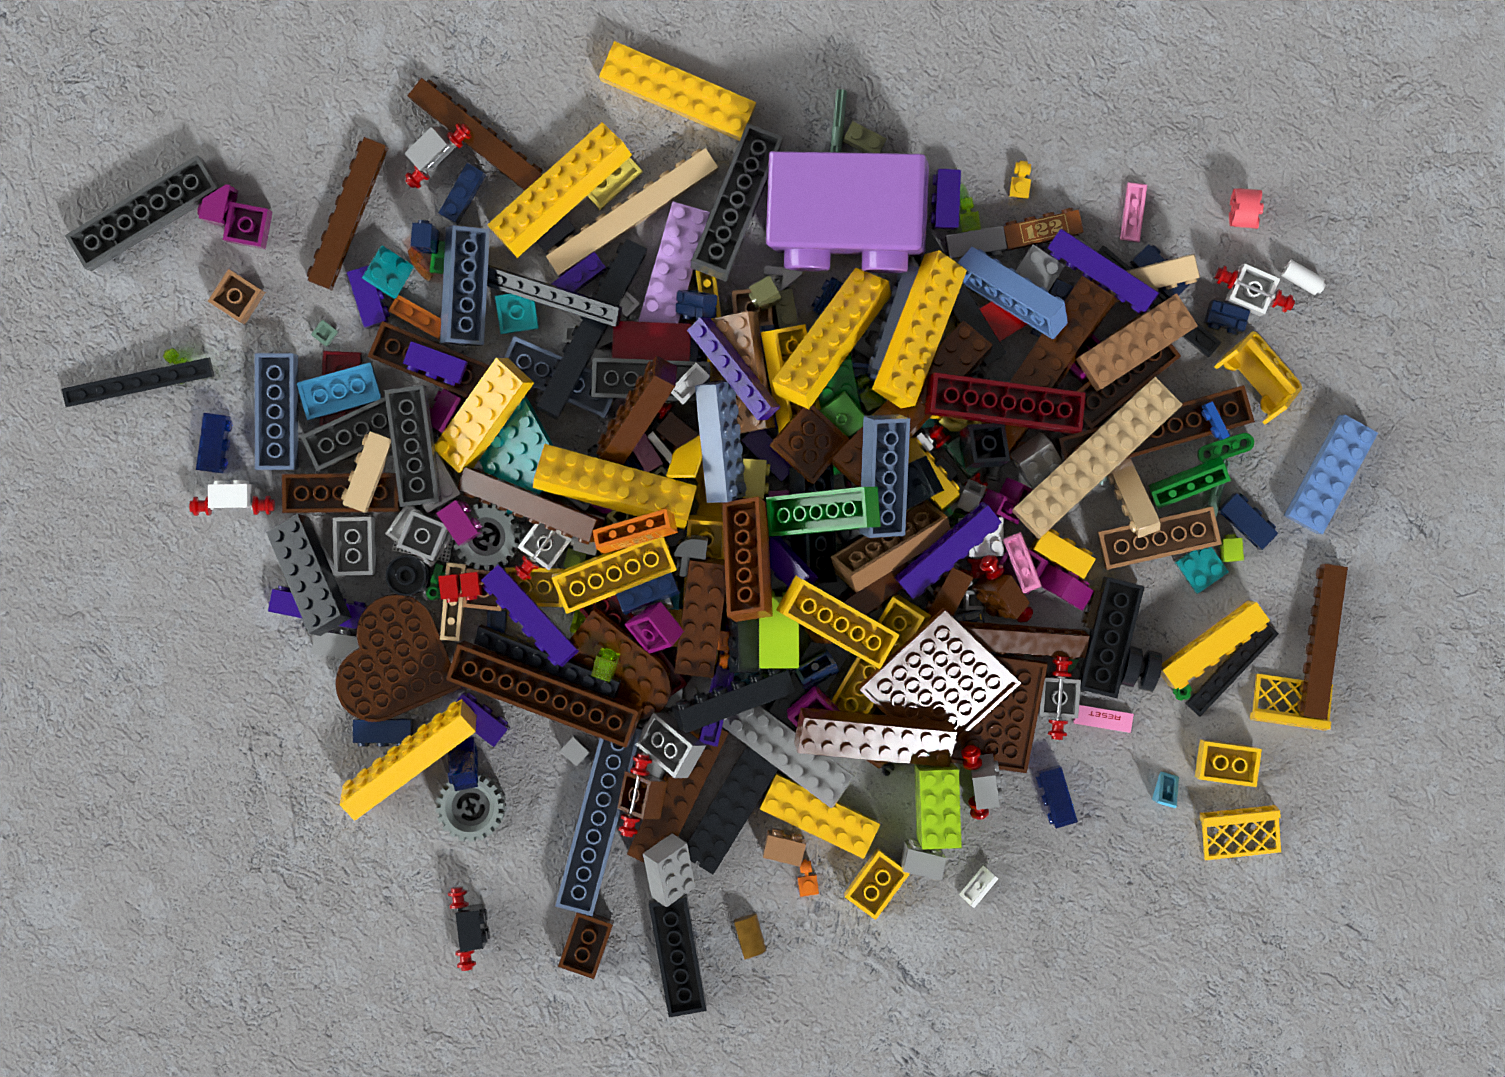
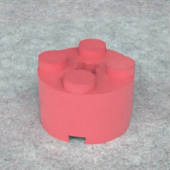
M1233 189L1230 199V205L1232 206L1231 212H1229V226L1258 229L1260 222L1258 216L1263 213L1264 204L1260 203L1262 190Z

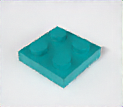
M382 245L369 264L362 279L395 299L415 266Z
M514 294L495 296L501 335L539 329L535 301Z
M1212 547L1190 551L1175 562L1196 594L1229 573Z

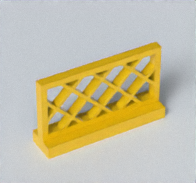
M1256 674L1253 709L1250 713V720L1323 731L1330 730L1333 684L1327 720L1299 716V713L1294 708L1298 705L1299 701L1292 705L1286 698L1288 694L1294 691L1301 700L1302 696L1296 688L1304 680ZM1261 679H1267L1272 685L1266 692L1260 686ZM1281 682H1286L1291 688L1285 694L1277 687ZM1272 689H1275L1281 696L1274 703L1267 695ZM1263 696L1270 703V706L1266 709L1258 708L1259 699ZM1282 699L1289 706L1285 712L1279 711L1275 705Z
M1276 805L1200 813L1204 859L1213 860L1281 852L1279 825L1281 815ZM1274 820V827L1269 832L1262 827L1267 821ZM1253 822L1257 827L1249 834L1243 828L1248 823ZM1234 824L1238 829L1231 836L1224 830L1229 825ZM1215 826L1219 831L1212 838L1207 834V827ZM1260 828L1267 833L1261 842L1253 837ZM1241 830L1248 835L1242 844L1234 839ZM1222 832L1229 837L1223 846L1215 841ZM1272 837L1275 840L1276 847L1267 848L1264 846V843ZM1251 839L1258 843L1254 850L1245 848V845ZM1232 841L1239 845L1235 852H1229L1226 849ZM1213 843L1220 847L1216 854H1209L1208 848Z

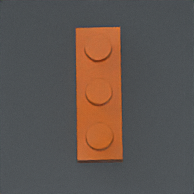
M400 295L394 299L388 310L389 312L440 340L441 318Z

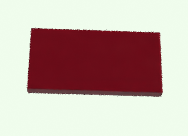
M620 321L619 326H613L612 358L654 360L657 355L668 361H690L691 335L687 330L691 327V324Z
M323 351L322 376L362 365L361 352ZM360 406L320 417L319 427L360 409Z

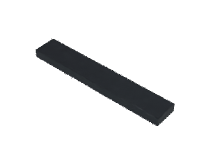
M1266 623L1267 627L1262 631H1255L1251 634L1252 638L1241 644L1185 703L1199 717L1279 634L1268 623Z

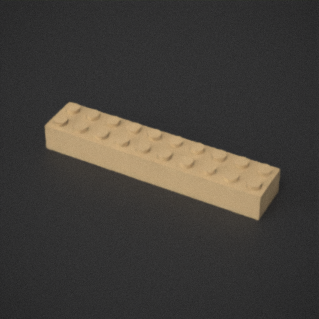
M1154 377L1027 495L1012 512L1040 539L1183 404Z

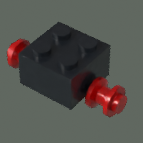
M462 886L451 888L448 896L452 897L453 903L449 905L450 909L457 910L455 916L460 950L455 952V955L460 956L457 968H461V971L472 970L473 966L476 965V961L472 960L471 954L475 950L485 947L488 939H490L489 927L486 928L485 924L486 920H488L487 909H483V904L469 905V902L464 901V895L467 894V890L463 889Z

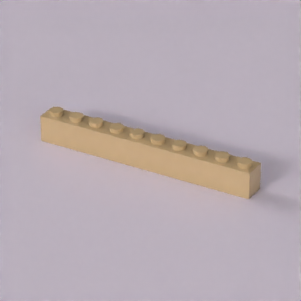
M706 148L694 151L690 159L687 161L683 159L678 162L674 170L663 172L659 176V180L656 182L650 181L644 185L643 191L632 193L627 197L628 201L623 204L620 202L613 206L609 214H601L595 219L597 222L591 226L589 224L583 226L579 230V234L567 237L563 245L560 247L556 245L548 250L549 254L546 257L559 277L593 252L597 253L717 172L719 168Z

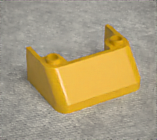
M1255 331L1245 336L1214 366L1218 369L1223 365L1227 370L1231 371L1238 369L1262 396L1260 407L1264 413L1268 414L1263 420L1264 425L1286 410L1302 390V385L1298 378Z
M699 435L675 450L666 476L667 478L694 477L698 482L694 495L699 503L696 515L723 517L721 514L723 502L707 503Z

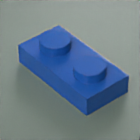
M1213 401L1202 405L1203 417L1211 423L1212 427L1210 429L1215 438L1218 437L1219 440L1229 437L1230 435Z

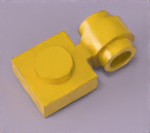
M1020 160L1015 163L1014 173L1018 177H1011L1009 197L1029 198L1031 179L1025 178L1031 172V164L1028 161Z

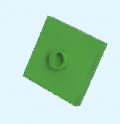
M846 391L819 409L847 437L863 427L865 415Z

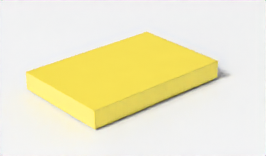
M629 157L587 196L601 210L641 175L643 171Z

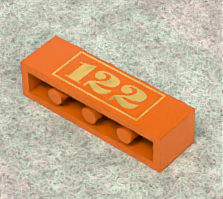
M667 508L592 530L596 549L603 554L678 533L675 516Z

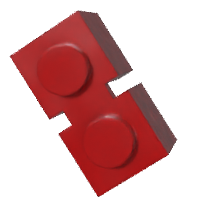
M479 571L460 574L462 593H460L458 574L438 576L441 600L446 599L447 603L457 602L459 597H466V600L478 599L477 595H482Z

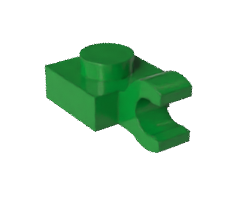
M439 240L438 254L432 253L430 273H444L445 241Z

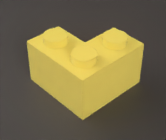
M743 458L746 496L741 498L760 497L764 499V495H768L769 484L765 483V476H769L770 464H766L767 460Z

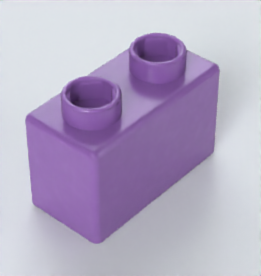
M770 152L766 244L777 253H784V268L788 270L828 271L830 269V256L834 254L862 255L861 268L865 272H907L908 256L920 257L926 252L929 164L925 155Z

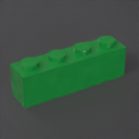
M1219 457L1148 486L1157 509L1229 482L1231 479L1225 463Z

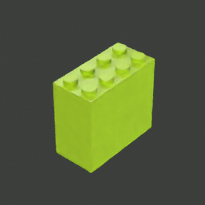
M772 591L773 616L759 618V668H799V623L776 610L786 591H782V594H775Z
M950 763L949 767L914 764L917 841L922 850L962 848L959 769L954 763Z

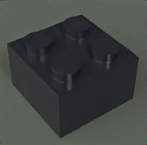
M971 424L960 430L965 468L999 467L1010 461L1004 424Z

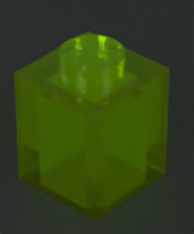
M601 648L596 656L591 676L610 682L616 672L620 654L612 649Z

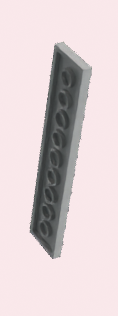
M693 676L683 689L682 697L691 700L694 699L695 694L701 692L709 693L712 678ZM761 706L725 718L722 727L830 808L835 806L855 777L828 756L797 753L794 744L796 732Z

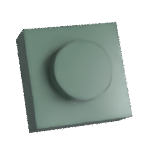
M321 320L311 335L328 347L339 331L326 321Z

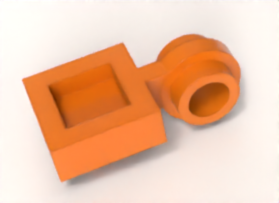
M720 631L717 651H724L723 655L719 656L718 663L719 666H722V669H727L729 658V632Z
M803 859L800 872L805 873V876L797 877L800 897L819 894L817 875H809L808 872H812L811 860Z

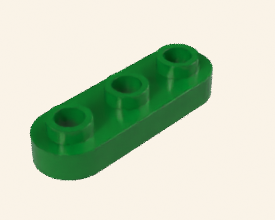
M1241 433L1209 443L1199 448L1197 457L1200 462L1206 463L1219 457L1223 460L1250 451L1254 447V438L1248 433ZM1242 439L1246 441L1245 446H1242L1240 444V441ZM1223 445L1228 447L1227 452L1222 450ZM1205 451H1208L1210 453V456L1208 458L1204 457Z

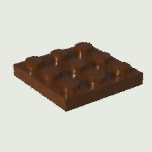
M812 404L809 409L801 406L770 446L808 482L814 484L831 464L832 458L850 439Z

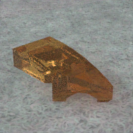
M411 247L408 250V255L413 266L429 282L433 275L419 264L424 257Z

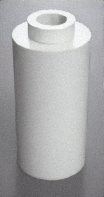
M1292 259L1287 263L1281 274L1285 279L1313 295L1320 294L1326 286L1324 283L1325 278Z

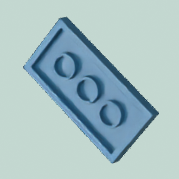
M372 362L297 383L307 420L373 403L382 398Z

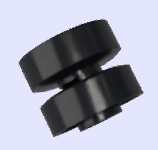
M415 555L396 557L389 563L385 573L389 588L402 596H410L422 592L428 586L431 577L428 564Z
M1130 646L1121 685L1134 687L1138 680V688L1140 690L1153 692L1161 675L1162 653L1148 650L1143 657L1142 648Z

